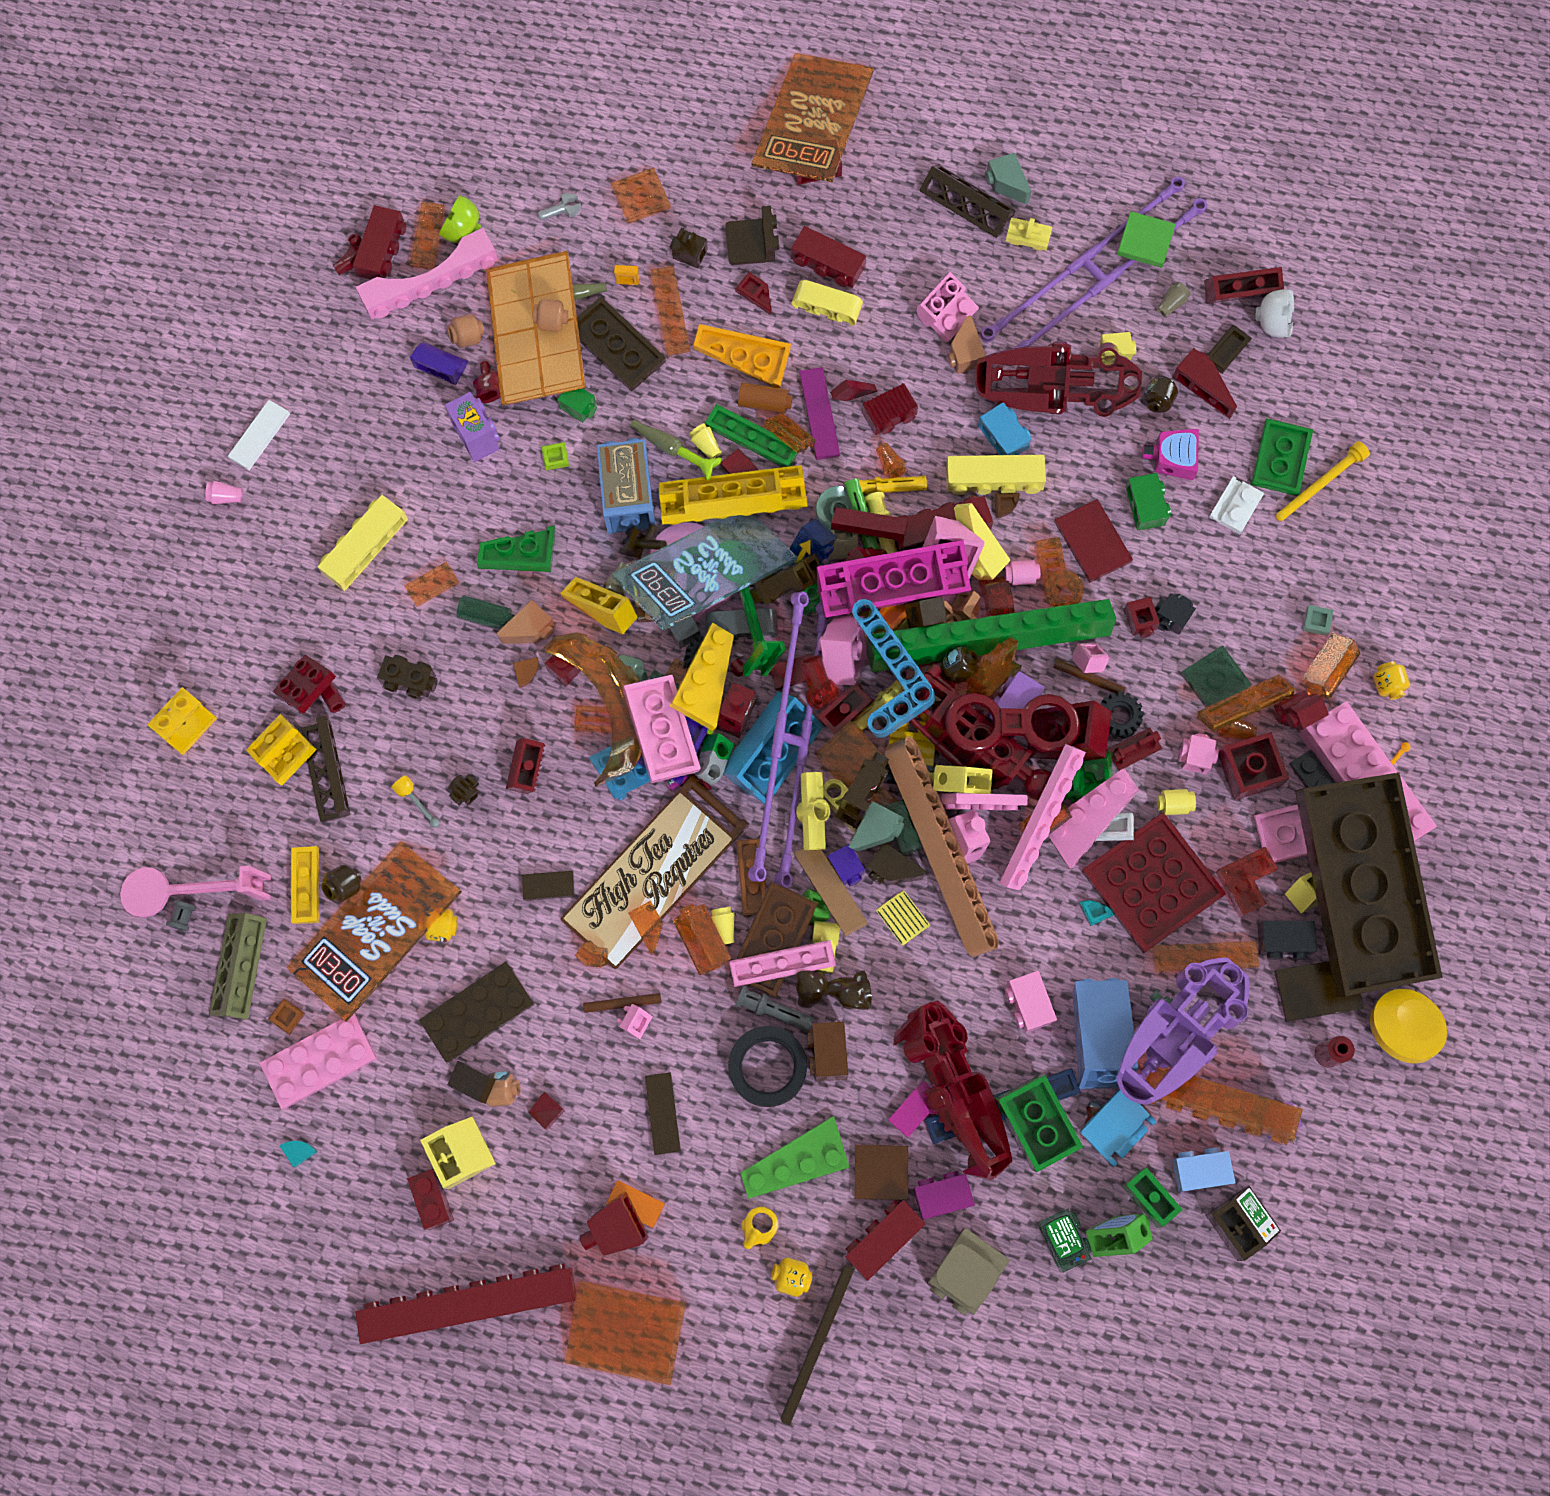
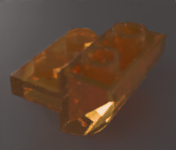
M1009 637L1002 644L999 643L993 651L981 658L977 673L966 680V683H968L966 694L979 693L989 697L1002 687L1010 676L1014 677L1022 668V665L1014 662L1018 645L1017 640Z

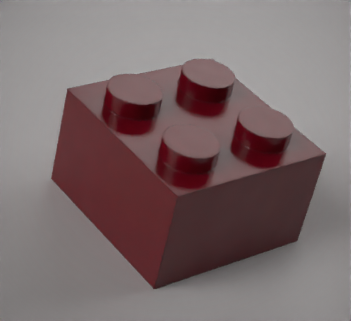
M1272 732L1225 745L1219 751L1218 757L1234 800L1281 787L1289 780Z

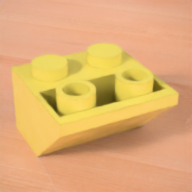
M473 1117L446 1126L420 1140L444 1189L449 1190L496 1164Z

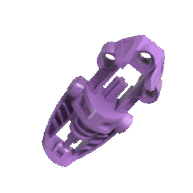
M1216 958L1201 963H1190L1176 977L1177 986L1181 991L1169 1004L1163 998L1157 999L1148 1008L1146 1017L1135 1031L1125 1050L1116 1077L1121 1092L1129 1100L1138 1104L1148 1105L1175 1091L1193 1077L1205 1064H1208L1217 1054L1216 1050L1218 1047L1210 1041L1221 1027L1233 1029L1247 1018L1249 976L1229 958ZM1188 974L1193 976L1191 980L1188 977ZM1223 974L1227 975L1231 982H1228ZM1207 984L1223 998V1001L1202 1027L1199 1023L1211 1010L1208 1007L1209 1004L1198 999L1187 1013L1184 1009L1197 995L1196 993ZM1229 1011H1233L1236 1018L1232 1017ZM1146 1051L1148 1059L1144 1063L1145 1068L1139 1074L1131 1068ZM1170 1066L1171 1068L1153 1089L1146 1081L1147 1076L1151 1072L1154 1073L1159 1067L1167 1068Z

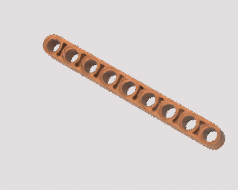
M905 737L886 746L885 756L889 759L888 764L967 953L972 957H976L997 949L999 945L997 934L939 795L933 789L934 783L916 741L911 737Z

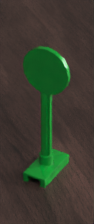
M726 542L719 546V550H724V553L729 554L732 562H736L737 566L743 569V575L732 577V567L728 575L723 576L726 568L723 563H719V558H715V553L713 560L714 564H719L718 573L729 582L737 584L753 639L752 646L754 652L746 661L742 670L744 676H749L753 670H760L762 676H767L786 651L784 641H765L748 585L756 579L760 571L756 555L753 552L751 555L750 552L749 554L748 552L746 553L745 547H742L743 544Z

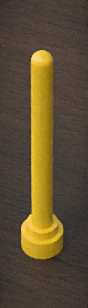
M1356 441L1349 447L1345 458L1276 514V519L1278 521L1285 520L1351 464L1363 462L1370 456L1366 445Z

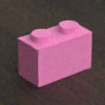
M1039 971L1010 980L1007 983L1008 988L1005 989V994L1009 1003H1014L1017 1013L1014 1014L1019 1029L1023 1027L1025 1033L1057 1021Z

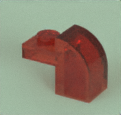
M1003 576L995 577L992 580H979L980 591L985 600L986 617L1015 613L1009 581H1005Z

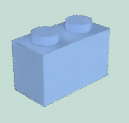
M1220 1147L1204 1149L1205 1154L1195 1156L1194 1151L1178 1153L1179 1158L1172 1160L1178 1192L1235 1184L1229 1151L1221 1152Z

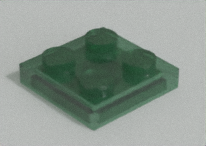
M1223 645L1181 673L1209 713L1217 710L1252 686Z

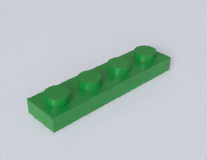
M718 404L715 405L705 421V425L710 427L713 432L781 467L791 466L800 451V447Z

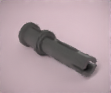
M743 985L735 1005L736 1007L742 1006L750 1009L757 1016L768 1015L808 1033L815 1017L808 1016L769 999L768 994L764 993L761 995L749 990L748 986Z

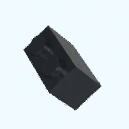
M1262 921L1257 925L1259 955H1267L1268 960L1283 959V955H1293L1294 960L1309 959V955L1317 952L1315 921Z

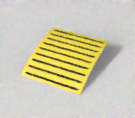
M904 890L876 910L902 946L931 926Z

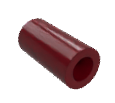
M1336 1036L1320 1043L1316 1047L1315 1058L1321 1066L1331 1068L1351 1060L1354 1056L1355 1048L1349 1038Z

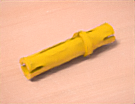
M926 475L882 479L879 476L874 479L859 480L863 494L927 490Z

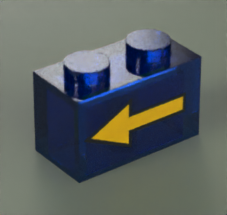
M815 518L801 527L783 561L791 565L810 555L816 554L821 566H823V560L834 550L832 546L837 537Z

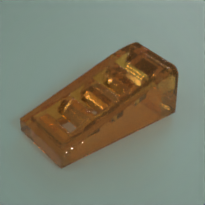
M1060 537L1036 541L1034 549L1037 562L1040 565L1044 592L1069 588ZM1054 548L1053 551L1043 552V550ZM1057 558L1055 561L1045 562V559ZM1059 567V570L1047 572L1046 570L1050 568ZM1061 576V580L1059 581H1048V578Z

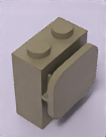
M963 1228L928 1280V1283L932 1285L930 1291L942 1300L945 1296L954 1301L952 1307L964 1316L968 1312L974 1315L997 1283L999 1276L1010 1259L967 1228Z

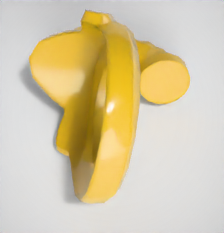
M766 1207L753 1208L742 1221L741 1229L744 1231V1248L751 1249L758 1244L765 1245L776 1234L778 1220L770 1209ZM764 1213L770 1217L772 1227L769 1232L761 1233L753 1227L752 1219L756 1214Z

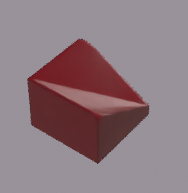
M544 1092L528 1113L545 1130H548L565 1110Z

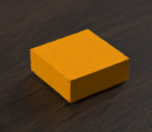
M615 265L614 274L617 284H639L640 274L638 266Z

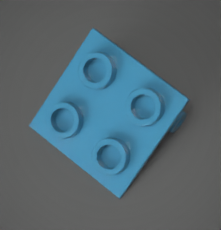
M632 736L589 757L614 799L618 798L619 801L625 799L628 796V792L650 782L647 769L635 763L640 749Z

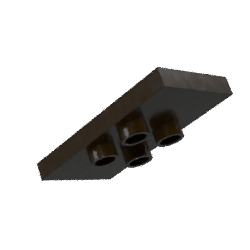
M1400 772L1295 790L1336 996H1350L1443 978Z

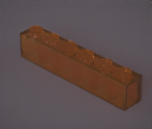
M1159 1067L1154 1073L1151 1072L1147 1076L1146 1081L1154 1089L1170 1068ZM1196 1076L1191 1077L1175 1091L1157 1100V1102L1167 1104L1166 1109L1178 1113H1181L1182 1109L1193 1112L1192 1117L1204 1121H1207L1208 1117L1219 1120L1218 1125L1229 1129H1234V1126L1244 1128L1246 1134L1255 1137H1261V1134L1272 1137V1142L1285 1146L1288 1145V1142L1294 1144L1303 1111L1302 1108Z

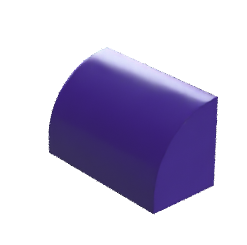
M425 342L420 343L410 357L414 368L454 385L457 384L469 363L463 358Z

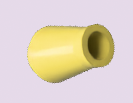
M705 423L697 426L689 433L692 438L690 441L709 459L716 458L722 453L711 428L707 427Z
M731 907L711 910L712 917L709 918L718 937L719 945L734 943V912L732 913Z

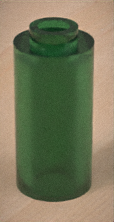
M467 595L461 597L457 608L458 619L496 630H501L515 616L509 607Z

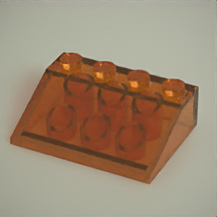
M580 1281L574 1305L565 1363L671 1385L688 1302Z

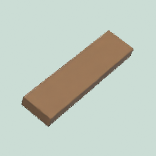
M804 848L794 853L795 858L844 936L846 937L867 925V920L823 851L804 850Z

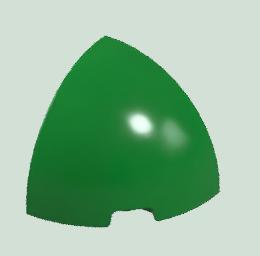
M1110 751L1106 752V759L1083 761L1081 768L1077 770L1072 780V787L1065 795L1064 800L1069 799L1072 803H1075L1113 776Z

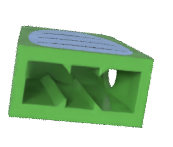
M1143 1213L1115 1216L1086 1230L1094 1257L1135 1254L1152 1241L1150 1220ZM1111 1234L1112 1237L1116 1235V1238L1112 1240L1110 1239L1109 1235Z

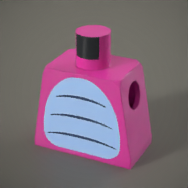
M1199 429L1159 433L1156 445L1143 444L1142 459L1155 460V472L1194 480L1198 472Z

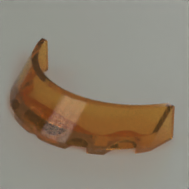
M575 632L554 637L544 646V650L546 653L555 655L579 669L596 687L608 710L612 727V746L608 762L601 775L594 782L595 787L629 773L636 766L642 755L623 691L625 685L638 683L640 680L630 666H626L616 656L618 653L611 647L603 646L596 641L586 638L587 635Z

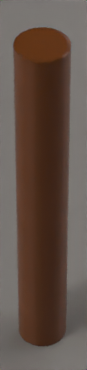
M1056 659L1053 666L1057 670L1115 694L1118 691H1123L1124 694L1126 689L1124 686L1093 673H1083L1080 668Z
M661 993L583 1003L584 1013L620 1009L625 1006L631 1007L632 1004L636 1006L662 1003Z

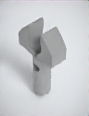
M571 193L561 195L562 200L560 204L539 211L538 218L545 220L561 213L567 214L569 218L576 216L581 209V203L574 206H568V204L577 201L578 196Z

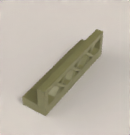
M248 913L228 914L209 1010L210 1016L248 1020L267 918ZM223 999L221 1010H219L221 1000Z

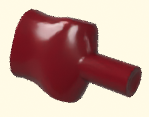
M482 361L480 363L481 375L473 380V386L476 390V399L479 398L482 404H486L500 398L501 387L498 372H490L489 362Z

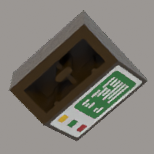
M1249 1185L1205 1215L1237 1261L1247 1260L1267 1246L1281 1232Z

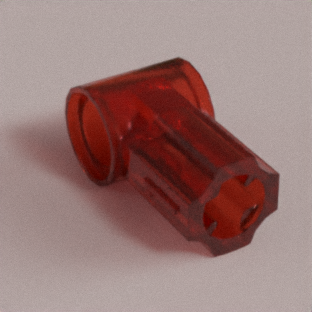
M820 655L802 660L800 666L809 688L806 692V701L811 708L820 710L838 698L839 689L832 680L828 679Z

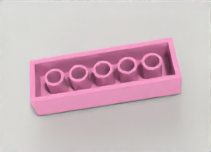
M1347 701L1329 711L1327 717L1299 732V736L1309 750L1313 751L1335 783L1397 773L1395 767ZM1401 777L1414 841H1416L1437 826Z

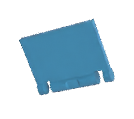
M1119 1088L1079 1132L1112 1167H1115L1118 1163L1111 1155L1115 1152L1123 1159L1149 1131L1142 1122L1146 1119L1153 1126L1157 1121L1140 1104L1129 1100Z

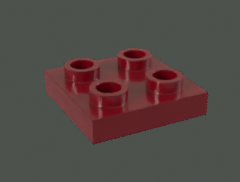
M305 654L296 662L293 669L278 683V686L272 692L289 706H293L298 713L304 714L336 676L329 669Z

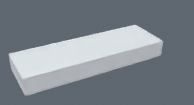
M268 400L230 452L228 458L245 469L250 470L290 415L289 411Z

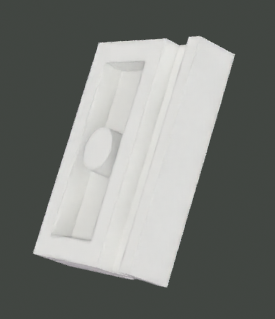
M1233 476L1209 518L1241 534L1264 493L1245 482H1239Z

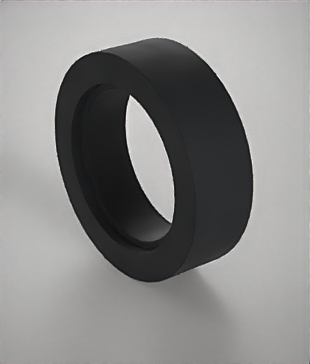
M774 1026L757 1027L743 1034L734 1044L728 1061L729 1076L735 1090L743 1099L760 1107H775L790 1101L800 1091L806 1078L807 1059L800 1042L788 1031ZM771 1041L782 1045L788 1050L793 1059L794 1071L790 1081L783 1088L775 1092H761L752 1088L746 1082L742 1073V1062L745 1054L752 1046L760 1042Z

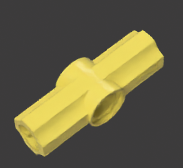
M801 773L802 802L798 804L796 814L799 821L803 823L804 850H825V821L829 818L830 807L828 802L824 800L823 773Z

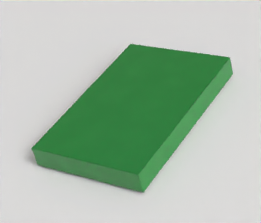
M1266 418L1251 485L1298 496L1300 494L1313 429Z

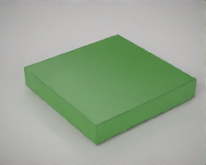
M1130 211L1117 255L1162 268L1176 224Z

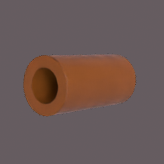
M741 383L738 407L785 414L786 409L791 410L793 395H789V390Z

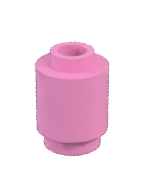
M1034 560L1010 561V564L1004 567L1005 584L1011 583L1012 586L1036 584V579H1040V565H1035Z

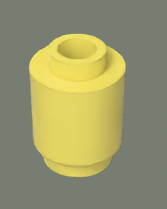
M1187 789L1162 790L1161 795L1157 796V808L1162 810V813L1164 812L1165 815L1189 814V812L1196 809L1195 793Z

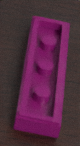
M823 367L801 370L799 374L816 460L839 457L840 451Z

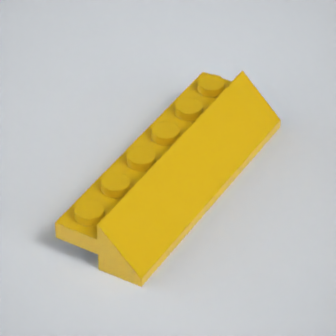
M802 465L711 476L709 480H706L705 477L659 483L662 525H676L688 521L700 522L713 518L725 519L729 516H749L753 513H773L777 510H797L802 507H808Z

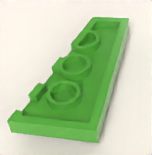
M834 1116L741 1172L748 1199L850 1168Z

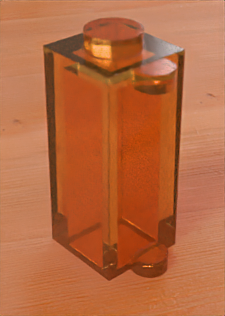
M1336 633L1331 634L1302 677L1308 694H1317L1323 700L1331 699L1361 654L1354 639Z
M691 904L680 910L681 914L673 922L699 976L706 975L722 967L732 959L705 904L697 907Z

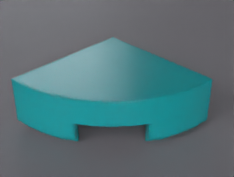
M1086 900L1079 903L1090 926L1114 916L1109 907L1099 902Z
M288 1141L280 1145L293 1168H296L317 1153L314 1147L302 1141Z

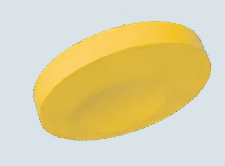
M1409 989L1389 991L1374 1004L1371 1010L1370 1027L1375 1040L1387 1054L1397 1060L1406 1063H1423L1432 1059L1445 1045L1447 1026L1444 1016L1428 997L1419 992Z

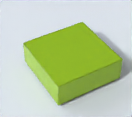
M565 442L541 446L546 470L569 466Z

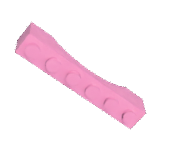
M481 228L462 237L453 253L443 263L429 272L405 279L376 277L356 286V289L371 319L383 318L388 315L389 311L396 308H405L411 301L417 298H426L436 289L448 288L454 281L460 278L467 279L481 268L488 269L498 261V258L484 228Z

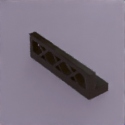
M940 164L931 167L919 190L995 238H998L1006 222L1011 220V217L1016 212ZM932 178L940 181L942 192L934 193L927 189ZM951 191L958 192L961 203L957 205L950 203L947 193ZM976 203L979 206L981 215L971 216L966 204ZM994 214L1001 219L996 230L988 226L986 216Z
M327 716L316 718L317 724L301 728L302 734L308 740V732L319 730L321 741L318 746L311 743L317 750L307 761L321 823L351 815L332 724ZM319 751L324 754L326 764L323 769L315 766L313 761ZM316 770L320 772L318 777L316 775ZM323 775L328 776L331 788L327 793L319 789L318 783ZM320 793H322L323 795H325V797L323 798V800L321 799V794H320ZM330 798L334 801L336 813L325 815L323 806Z

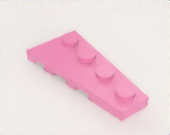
M1121 769L1054 818L1048 836L1069 868H1073L1078 863L1082 855L1093 845V842L1107 829L1110 822L1139 791L1125 769Z

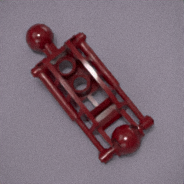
M932 664L923 675L932 686L935 696L943 702L934 713L926 709L917 715L918 718L926 723L924 726L915 718L909 722L935 745L934 748L953 766L993 769L991 790L1008 785L1017 776L1024 782L1027 795L1034 800H1039L1051 776V772L1045 769L1033 770L1027 766L1025 762L1032 754V751L1022 747L1017 740L1001 736L996 745L988 750L979 752L963 750L953 743L946 732L944 720L946 710L951 702L961 695L940 676L942 672L940 666ZM920 690L916 694V699L924 701L929 697L930 693L927 690ZM900 704L895 710V714H906L908 706ZM974 704L964 705L956 713L955 722L967 731L964 736L965 738L979 741L991 735L994 724Z

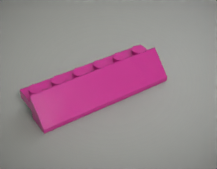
M964 540L818 566V596L820 595L824 619L852 614L854 604L861 599L871 601L879 609L970 592L971 586L966 567L968 559ZM864 608L860 612L869 611L870 609Z

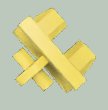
M1011 217L1006 241L1014 245L1032 247L1039 251L1047 250L1052 227L1034 223V218H1030V221Z

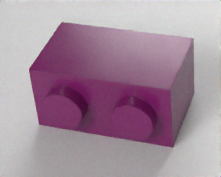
M958 1171L943 1174L944 1180L934 1182L933 1177L918 1181L919 1187L913 1188L922 1220L975 1206L966 1174L959 1175Z

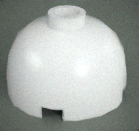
M1287 289L1273 291L1264 297L1261 307H1256V321L1261 322V328L1266 334L1278 338L1291 337L1293 327L1291 319L1292 312H1294L1293 291Z

